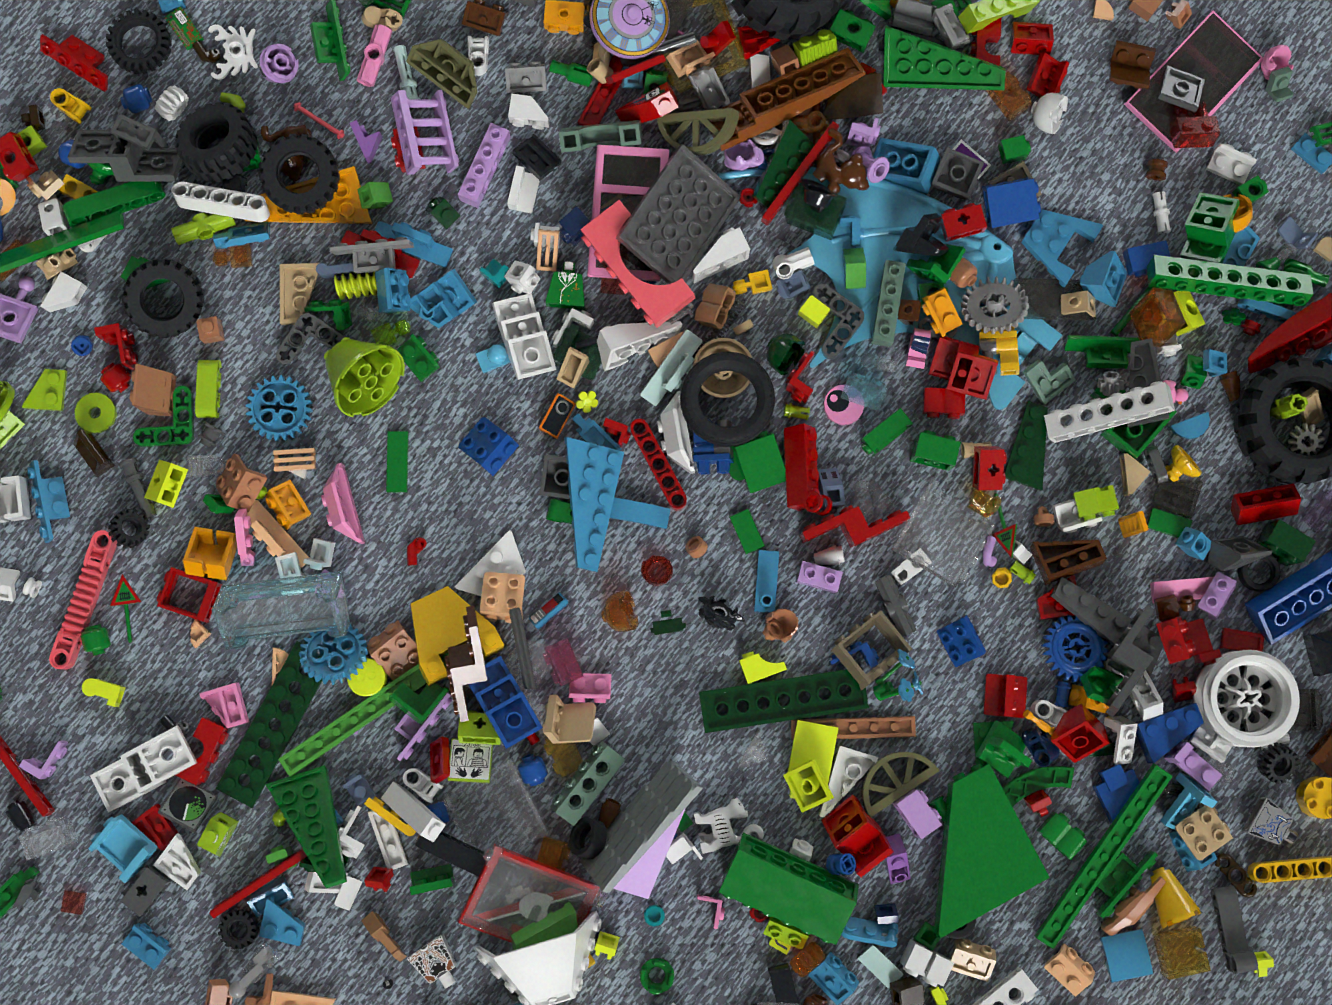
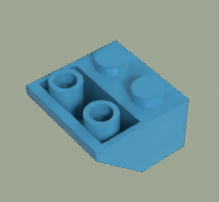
M383 268L376 271L379 313L388 314L410 311L409 277L406 274V270Z

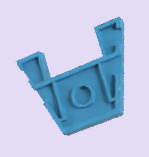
M1042 209L1039 219L1034 221L1021 243L1038 261H1041L1048 268L1047 271L1059 280V284L1065 288L1075 270L1057 260L1074 232L1094 242L1104 225Z

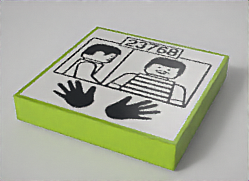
M452 739L449 760L450 776L448 781L490 783L493 745L459 743L458 739Z

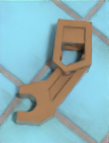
M372 911L361 920L370 935L378 942L380 941L396 960L401 962L407 957L401 951L400 945L388 934L390 930L379 914Z

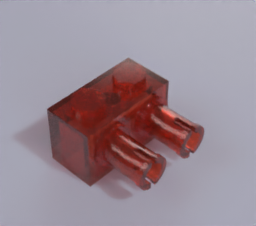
M1201 102L1199 103V107L1195 112L1196 117H1189L1187 109L1174 106L1176 120L1170 131L1174 148L1214 146L1220 134L1217 116H1208L1205 102H1202V107Z

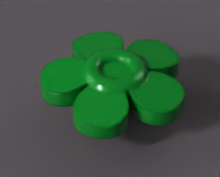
M1237 308L1222 312L1223 322L1226 324L1232 323L1237 326L1241 324V320L1246 319V315Z

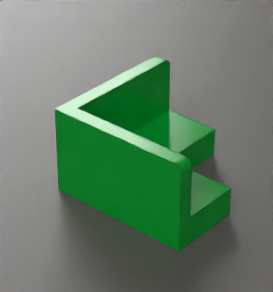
M402 682L396 691L390 695L389 701L422 725L448 693L449 689L447 687L444 689L439 684L434 683L430 686L427 685L418 695Z

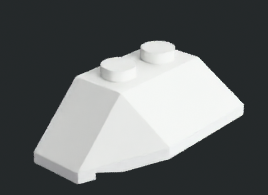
M677 391L661 413V421H657L658 431L663 433L664 440L661 441V448L663 453H667V458L690 474L695 473L689 433L680 405L681 391Z

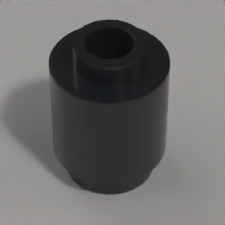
M16 800L7 806L6 815L14 827L19 829L21 833L36 824L34 821L35 817L25 801L19 802V800Z

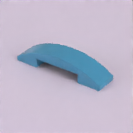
M614 497L610 518L667 529L670 509Z

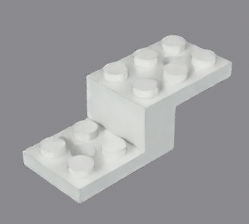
M175 726L120 756V760L95 772L90 777L108 813L165 784L167 779L197 764V761L180 727ZM167 748L173 751V758L169 761L163 757V752ZM117 778H121L124 781V786L121 790H117L114 787V782Z

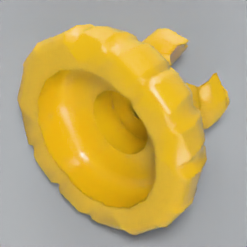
M1175 445L1172 448L1171 456L1173 463L1165 466L1171 481H1178L1182 474L1190 477H1199L1202 474L1198 465L1182 447Z

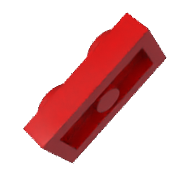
M441 736L430 744V781L432 783L438 784L450 776L449 738Z

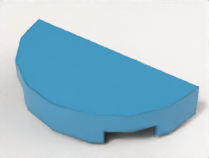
M1209 412L1169 427L1175 435L1177 434L1181 438L1187 440L1195 439L1204 434L1209 427Z

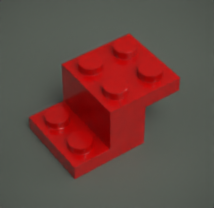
M940 335L929 369V375L947 379V389L986 400L999 360L979 355V345Z
M851 795L821 819L835 848L842 854H851L855 858V872L860 877H863L894 852L879 824L864 811L858 798L854 795Z

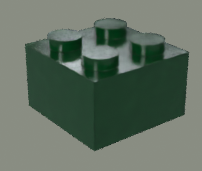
M1280 519L1267 523L1256 543L1272 550V555L1277 557V561L1284 566L1304 562L1316 540Z

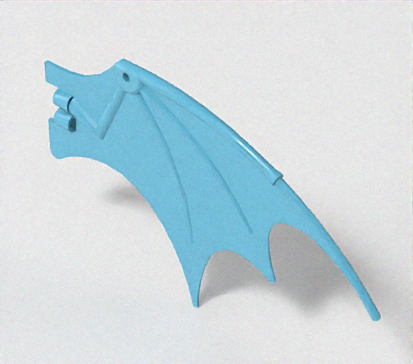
M811 167L803 179L821 183L813 175L816 167ZM749 168L743 171L734 170L717 175L722 180L740 177H761L766 169ZM825 180L821 184L827 187L829 182ZM886 180L878 183L868 181L870 187L864 191L848 189L843 184H839L840 192L837 197H833L829 207L825 209L821 227L811 238L787 255L808 247L814 260V266L831 278L839 294L864 312L863 323L844 348L872 338L885 261L890 260L907 264L909 259H923L927 262L930 258V255L893 250L905 229L917 226L923 215L937 213L941 216L943 211L952 207L911 188ZM845 215H854L855 218H860V228H864V240H860L859 247H851V227H839V219ZM962 218L959 219V222H962L963 225L966 223ZM942 227L935 234H932L933 237L943 244L961 246L966 249L962 258H966L977 268V280L974 283L976 287H979L980 279L982 283L986 284L987 277H989L991 283H994L996 276L999 283L1006 277L1007 285L1011 280L1014 281L1013 288L1018 285L1014 270L1012 247L986 229L983 233L945 242ZM993 246H997L999 250H995ZM843 249H864L866 288L845 289ZM905 266L900 302L901 299L918 300V285L933 283L934 281L920 279ZM948 279L944 287L948 288V295L963 325L957 327V332L953 339L980 346L979 332L981 330L977 331L976 326H969V322L964 320V315L961 313L962 297L964 294L966 295L967 288L972 291V286L960 288ZM929 291L928 295L934 293L935 291ZM837 300L836 310L840 311L844 309L845 305L842 301ZM981 303L980 308L986 305ZM1030 306L1022 323L1018 322V327L1014 328L1017 330V334L1021 332L1017 338L1019 366L1037 342L1048 351H1051L1062 337L1061 333L1041 319ZM921 308L919 320L917 322L913 321V325H905L897 318L895 334L913 333L914 328H918V324L923 318L931 316H926L923 308ZM852 313L850 314L852 318L849 323L844 321V323L848 324L852 328V330L855 328L852 327V323L855 320H860L858 318V313H856L855 315H853ZM837 316L834 317L827 338L841 321ZM926 322L925 325H922V327L925 328V330L932 329V327L929 326V322ZM841 328L837 332L838 336L842 339L849 336V332L845 328ZM832 337V339L835 340V342L831 347H829L828 345L826 346L828 349L827 353H836L835 346L838 343L841 346L843 343L837 342L836 339ZM822 347L811 361L810 368L816 367L827 359L822 353ZM993 355V359L999 361L997 374L994 375L988 394L993 407L997 410H1003L1022 388L1025 381L1018 375L1000 376V355Z

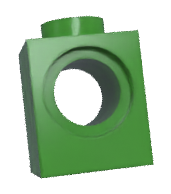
M368 182L357 189L362 209H381L393 202L388 182Z

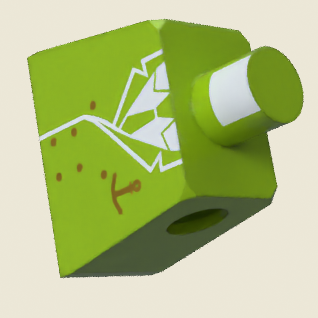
M219 812L209 820L197 846L220 857L239 821Z

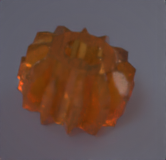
M810 942L790 960L789 964L795 973L800 977H805L825 959L826 955L820 946L815 942Z

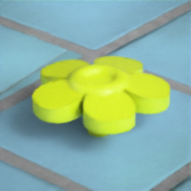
M590 390L588 393L581 391L578 394V397L581 399L576 401L578 409H582L584 413H589L591 407H597L598 400L595 399L596 393Z

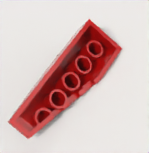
M1332 293L1327 294L1316 302H1312L1275 329L1249 356L1248 372L1250 374L1272 366L1277 360L1284 362L1289 360L1291 355L1297 354L1300 356L1305 354L1306 350L1310 348L1317 350L1331 343Z

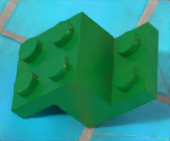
M1199 192L1185 223L1188 239L1180 254L1181 258L1223 263L1235 235L1233 218L1240 205L1239 199Z

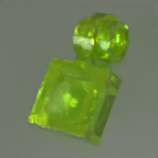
M401 320L395 323L394 329H392L388 322L370 331L376 344L389 346L398 342L395 334L398 333L399 336L405 335L410 332L409 328L411 326L406 320Z

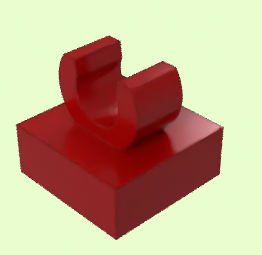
M1185 676L1183 677V683L1178 684L1176 679H1173L1172 698L1174 703L1193 699L1197 689L1194 681L1189 682Z
M1042 789L1024 797L1026 805L1033 813L1037 811L1041 817L1049 814L1046 806L1052 804V802Z
M374 866L364 880L366 887H372L375 891H378L380 888L387 892L391 886L390 880L394 876L392 868Z

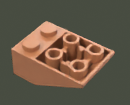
M135 364V370L132 371L134 386L130 392V402L134 407L148 415L173 416V392L176 388L177 377L166 371Z

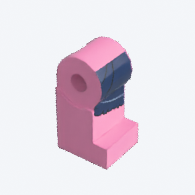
M914 328L907 350L906 366L924 369L931 337L930 330Z

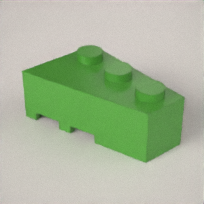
M568 902L564 904L565 907L554 913L550 912L544 919L537 923L533 922L512 934L513 950L573 933L578 928L576 911L572 904Z

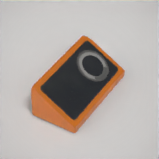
M557 393L539 426V430L558 439L576 403Z

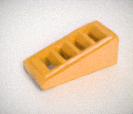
M1138 511L1118 519L1123 538L1148 531L1143 511Z

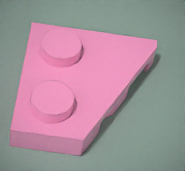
M239 682L199 694L212 707L211 710L214 714L220 717L221 722L226 728H232L249 722Z

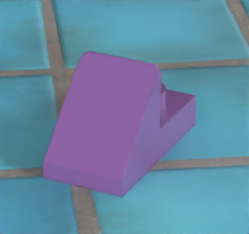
M355 120L350 123V126L367 163L370 164L382 140V135L380 132H376L368 136L364 125L360 126L358 121Z

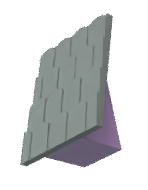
M671 760L666 762L650 783L642 787L626 810L618 814L607 830L606 843L601 853L594 859H580L581 864H583L584 868L603 892L610 893L612 889L649 899L685 808L703 789L677 762Z

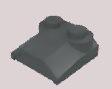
M947 146L931 185L939 191L956 198L969 200L984 161L969 157Z

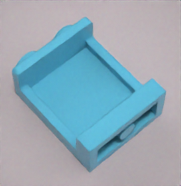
M121 814L115 818L110 817L104 823V830L98 832L92 838V845L88 849L91 852L96 849L101 852L122 872L119 879L126 883L135 877L158 849V846Z

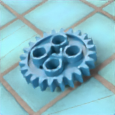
M280 375L279 380L272 376L271 382L264 378L263 386L257 383L259 389H251L252 393L255 394L254 397H247L252 401L251 404L245 405L251 409L246 415L253 417L248 421L250 424H255L253 430H260L259 435L262 437L267 433L266 438L268 440H271L274 435V439L279 442L280 436L285 441H287V435L295 438V431L302 434L300 427H308L305 420H311L307 413L313 412L308 407L313 402L306 400L310 394L308 392L303 393L306 388L304 386L299 387L300 382L298 380L292 383L291 377H288L285 381L282 375ZM274 393L273 401L266 402V396ZM289 395H295L292 403H286V398ZM279 405H282L284 408H297V411L280 409L278 412L273 408L262 409V406L279 407ZM268 413H272V420L270 422H265V415ZM292 414V422L286 424L284 422L285 417Z
M333 622L332 627H328L325 623L324 629L316 627L317 633L310 631L311 638H304L305 644L300 645L302 650L299 652L300 663L304 672L308 673L309 678L314 677L316 682L322 678L324 685L328 680H331L332 685H334L335 681L339 679L342 684L344 677L351 680L350 674L358 675L357 668L363 669L362 662H367L366 655L368 650L366 648V640H364L363 634H359L357 628L353 630L351 625L345 628L342 622L339 627H336L335 622Z

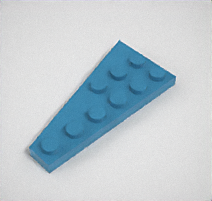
M564 437L567 450L566 462L569 472L568 485L573 517L572 529H574L576 568L598 572L624 452Z

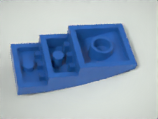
M499 656L485 664L487 681L468 685L504 747L507 749L543 727L502 657Z

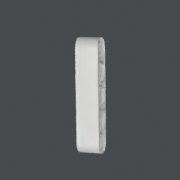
M177 182L171 189L178 206L184 209L255 222H263L270 217V211L265 198L260 195L189 182Z

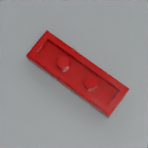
M660 54L606 77L607 85L666 61L665 56Z

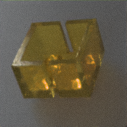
M1189 926L1153 934L1156 951L1162 955L1158 959L1163 977L1172 980L1211 971L1207 953L1195 948V946L1205 948L1201 928Z

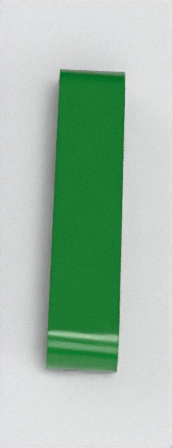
M160 181L128 182L66 202L62 209L69 226L75 227L117 211L124 213L158 202L166 194Z

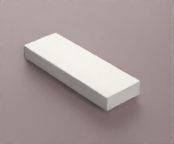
M388 805L383 806V808L390 812ZM373 810L369 811L368 815L386 867L394 870L408 865L409 863L396 827Z

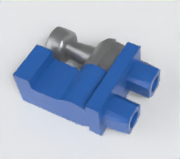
M730 420L715 421V424L718 426L732 427V421ZM693 432V461L697 464L698 473L700 475L710 474V464H717L718 474H729L730 463H734L733 447L709 443Z

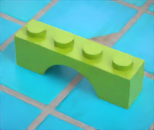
M982 0L968 5L958 18L966 34L983 29L1003 16L1011 14L1013 18L1025 15L1040 0Z

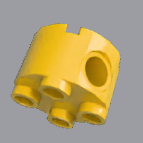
M1313 776L1300 783L1296 791V801L1303 813L1309 817L1332 818V778Z

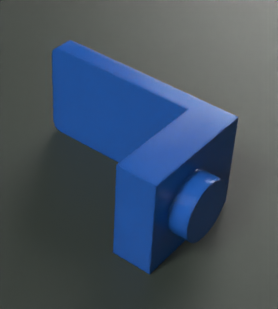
M858 641L849 646L851 650L848 653L852 655L860 650L869 668L878 665L877 660L879 656L874 648L870 649L867 642L862 644L861 641ZM833 654L831 655L833 660L829 661V664L833 665L840 660Z

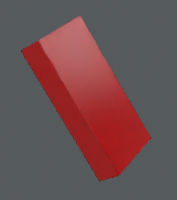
M1222 628L1220 648L1234 651L1257 650L1263 652L1264 636L1262 634Z

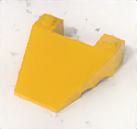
M448 586L410 604L419 669L428 686L447 678V671L440 656L448 653V647L468 643L463 615H467L466 607L470 605ZM475 610L485 659L502 651L504 643L495 626Z

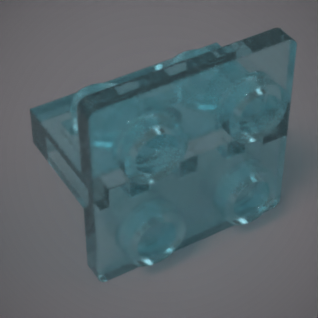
M855 372L853 376L848 375L840 398L879 412L885 394L888 391L884 387L885 383L874 379L872 383L865 381L866 376Z

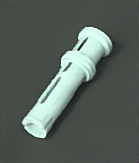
M398 45L394 47L393 51L401 78L400 90L406 91L409 100L421 99L418 97L416 90L417 82L413 80L410 65L406 62L408 57L406 46Z

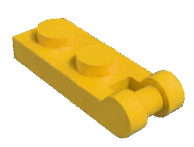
M376 796L373 800L369 797L364 805L405 835L413 836L416 833L409 824H405L400 820L401 817L394 810L391 809L389 812L383 808L385 803Z

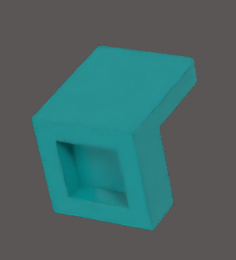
M492 259L485 269L483 267L479 269L481 275L498 289L507 280L504 276L509 268L505 264L502 266L495 259Z

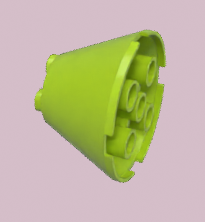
M344 337L324 354L325 366L335 404L343 414L350 417L359 414L366 416L383 407L398 390L399 385L397 383L400 376H404L405 364L403 357L396 349L390 346Z

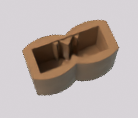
M709 283L703 291L702 302L695 311V320L703 326L722 329L727 320L728 311L734 303L736 293L730 287Z

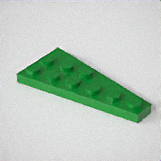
M324 765L265 784L301 844L302 849L311 861L323 885L326 888H330L347 882L326 766Z

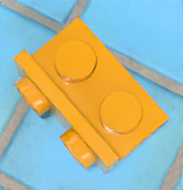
M945 287L922 298L924 304L921 306L926 316H931L933 322L930 324L935 334L939 333L944 337L946 336L945 333L963 325Z
M291 480L269 489L265 496L268 507L274 510L277 522L285 530L290 529L293 524L311 515Z

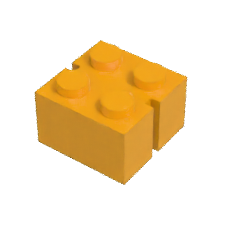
M194 527L183 558L185 573L201 577L208 574V578L227 581L237 550L235 533L217 530L216 538L218 545H215L213 529Z

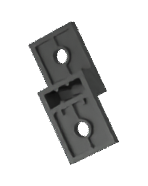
M78 130L68 154L70 163H109L117 182L176 181L183 162L177 154L176 148H150V150H147L113 135L110 132L111 130Z
M1149 605L1144 610L1141 608L1138 610L1130 622L1133 627L1128 625L1119 638V641L1122 643L1117 642L1107 656L1110 658L1107 665L1125 676L1117 687L1121 691H1115L1106 704L1109 707L1106 713L1112 717L1120 709L1153 660L1152 656L1132 644L1155 610Z

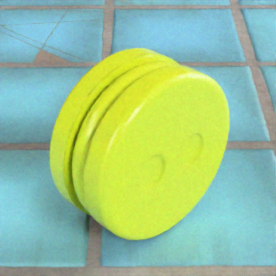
M366 658L367 662H362L364 668H357L358 675L351 673V680L347 679L350 689L357 695L370 697L385 687L387 673L374 659Z

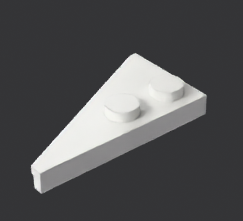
M839 746L828 782V787L834 798L822 803L819 813L820 817H825L842 797L852 789L855 783L864 776L867 770L877 762L878 757Z

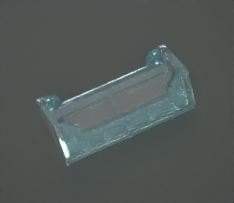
M341 571L223 585L211 609L226 650L242 649L249 639L327 630L329 636L339 638L346 636L350 625Z

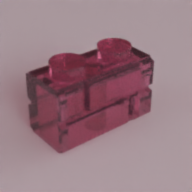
M568 638L544 648L546 652L543 653V657L547 665H552L554 672H551V676L555 684L559 683L560 687L584 677Z

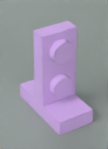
M1188 742L1178 743L1164 758L1169 763L1176 764L1206 791H1210L1222 774L1192 750L1194 747Z

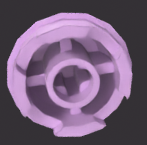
M274 44L262 50L259 60L261 75L273 83L290 82L298 70V59H295L291 52L292 49L283 44Z

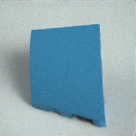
M452 269L419 294L413 296L410 308L419 314V317L428 320L437 328H441L476 304L477 300L457 271Z

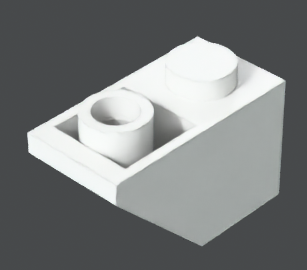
M511 94L508 118L512 125L516 127L532 125L534 129L539 130L544 129V127L549 128V118L532 96Z
M60 272L53 279L50 291L43 296L40 307L48 312H53L77 305L87 286Z

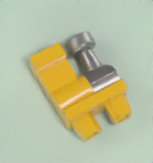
M1011 326V331L1009 332L1004 329L1002 334L998 331L995 334H991V331L983 333V329H981V332H979L980 352L983 356L993 359V355H1000V376L1019 375L1017 330Z

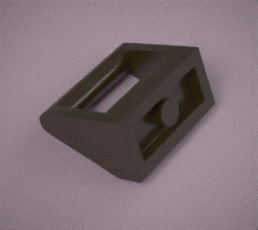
M84 429L76 433L73 445L96 477H100L115 466L92 433Z

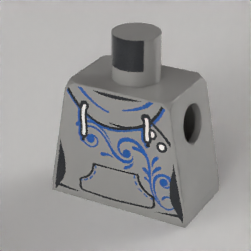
M1260 797L1242 829V832L1276 845H1280L1283 839L1292 844L1298 836L1297 832L1289 828L1293 819L1266 797Z

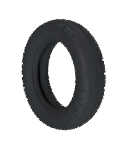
M718 352L701 359L687 373L681 387L680 405L686 423L700 438L715 445L736 446L754 439L766 428L774 412L775 391L770 376L757 361L737 352ZM721 371L737 372L745 376L752 383L756 391L757 404L752 416L744 423L734 427H722L709 421L702 413L698 402V394L705 380L715 373Z

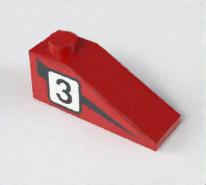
M666 82L620 107L615 112L621 122L641 120V123L660 118L679 108L676 95L669 83Z

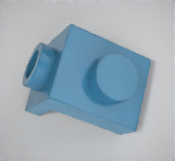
M845 215L839 219V227H851V247H859L860 240H864V228H860V218H855L854 215Z

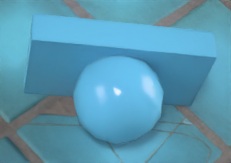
M504 343L493 345L486 350L476 353L483 373L510 363Z

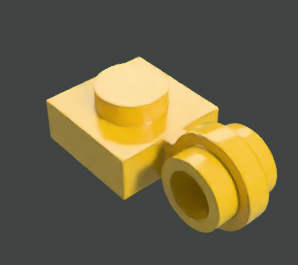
M768 269L749 273L747 275L749 282L741 279L734 281V286H732L736 295L746 293L749 287L751 288L752 295L772 291L773 289Z

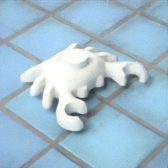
M220 25L209 27V33H213L215 30L219 31V35L215 36L216 41L226 40L223 44L225 48L223 57L228 62L226 64H216L217 68H220L222 71L218 75L212 72L211 76L214 79H224L232 68H234L231 72L233 76L239 73L241 67L243 73H246L249 62L254 68H258L253 56L255 29H251L248 37H246V32L242 26L240 27L241 35L232 26L228 27L233 33L232 35L227 33Z

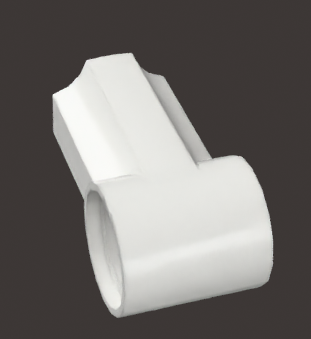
M806 247L789 255H778L773 259L772 264L779 278L788 279L794 272L814 265V260L809 248ZM787 265L784 269H779L780 266Z

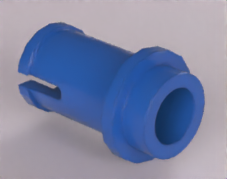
M1058 681L1057 685H1055L1057 687L1055 705L1068 707L1069 690L1072 687H1070V682Z

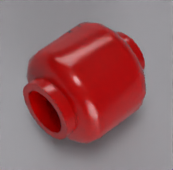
M112 362L100 372L102 374L100 380L110 392L119 391L122 393L130 387L128 382L131 380V375L121 363L114 364Z

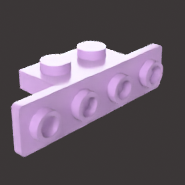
M450 691L422 725L405 714L394 728L410 741L397 759L399 761H402L403 758L407 760L414 752L412 746L416 741L420 743L427 735L425 730L429 724L433 727L440 718L437 715L442 708L446 710L453 700L450 698Z

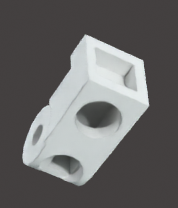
M918 549L895 568L891 574L902 585L930 565L931 561L921 549Z

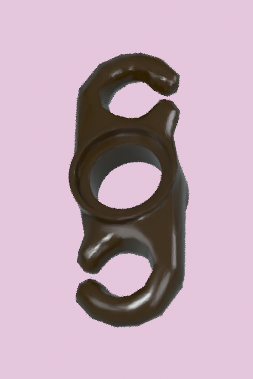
M1225 853L1219 854L1217 860H1215V866H1220L1221 859H1227V867H1220V871L1225 874L1227 881L1235 887L1240 895L1247 898L1253 897L1257 892V885L1252 884V880L1247 877L1246 871L1230 855ZM1237 869L1241 873V878L1239 881L1234 882L1231 879V872ZM1245 884H1252V890L1248 893L1245 892Z

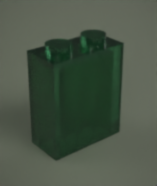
M801 184L799 187L796 186L792 194V198H794L792 205L788 204L784 213L787 224L832 240L839 224V219L847 205V198L837 195V197H833L828 208L823 209L821 213H817L804 202V187Z

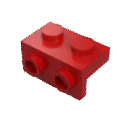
M1041 53L1026 89L1039 98L1047 93H1059L1062 81L1068 72L1069 62H1059L1047 53Z

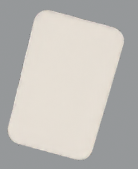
M347 876V882L342 884L334 904L350 911L362 881Z

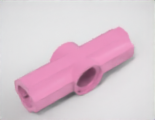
M381 24L375 25L369 45L364 50L365 57L357 77V82L364 86L374 87L380 67L385 61L384 55L392 35V30ZM373 53L379 54L377 58H370Z

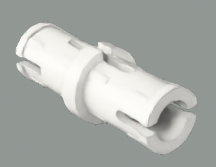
M1164 191L1161 194L1160 192L1152 194L1155 208L1153 216H1156L1158 234L1171 232L1168 217L1170 210L1167 209L1166 192Z

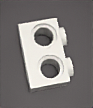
M1145 670L1129 694L1143 722L1163 715V701Z

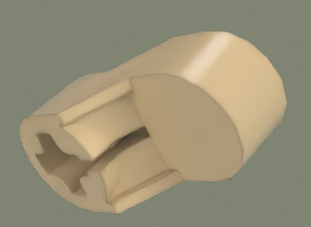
M375 6L367 7L361 17L362 22L370 28L374 29L375 25L381 24L391 29L392 32L401 26L403 20L397 11L390 8L380 9Z

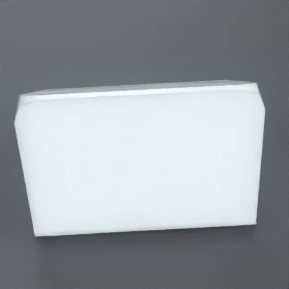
M598 717L594 720L593 735L590 741L593 746L610 735Z

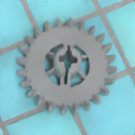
M997 276L994 283H991L989 277H987L986 284L982 283L980 279L979 287L973 284L972 291L968 288L966 289V295L964 294L962 297L961 313L964 315V320L969 322V326H976L977 331L983 329V333L991 331V334H995L998 331L1002 334L1004 329L1009 332L1011 331V326L1016 328L1018 327V322L1022 323L1024 321V317L1028 315L1027 310L1029 309L1028 296H1025L1024 289L1020 292V284L1013 288V280L1007 285L1006 277L1003 278L1001 283H999ZM981 303L986 305L980 308Z

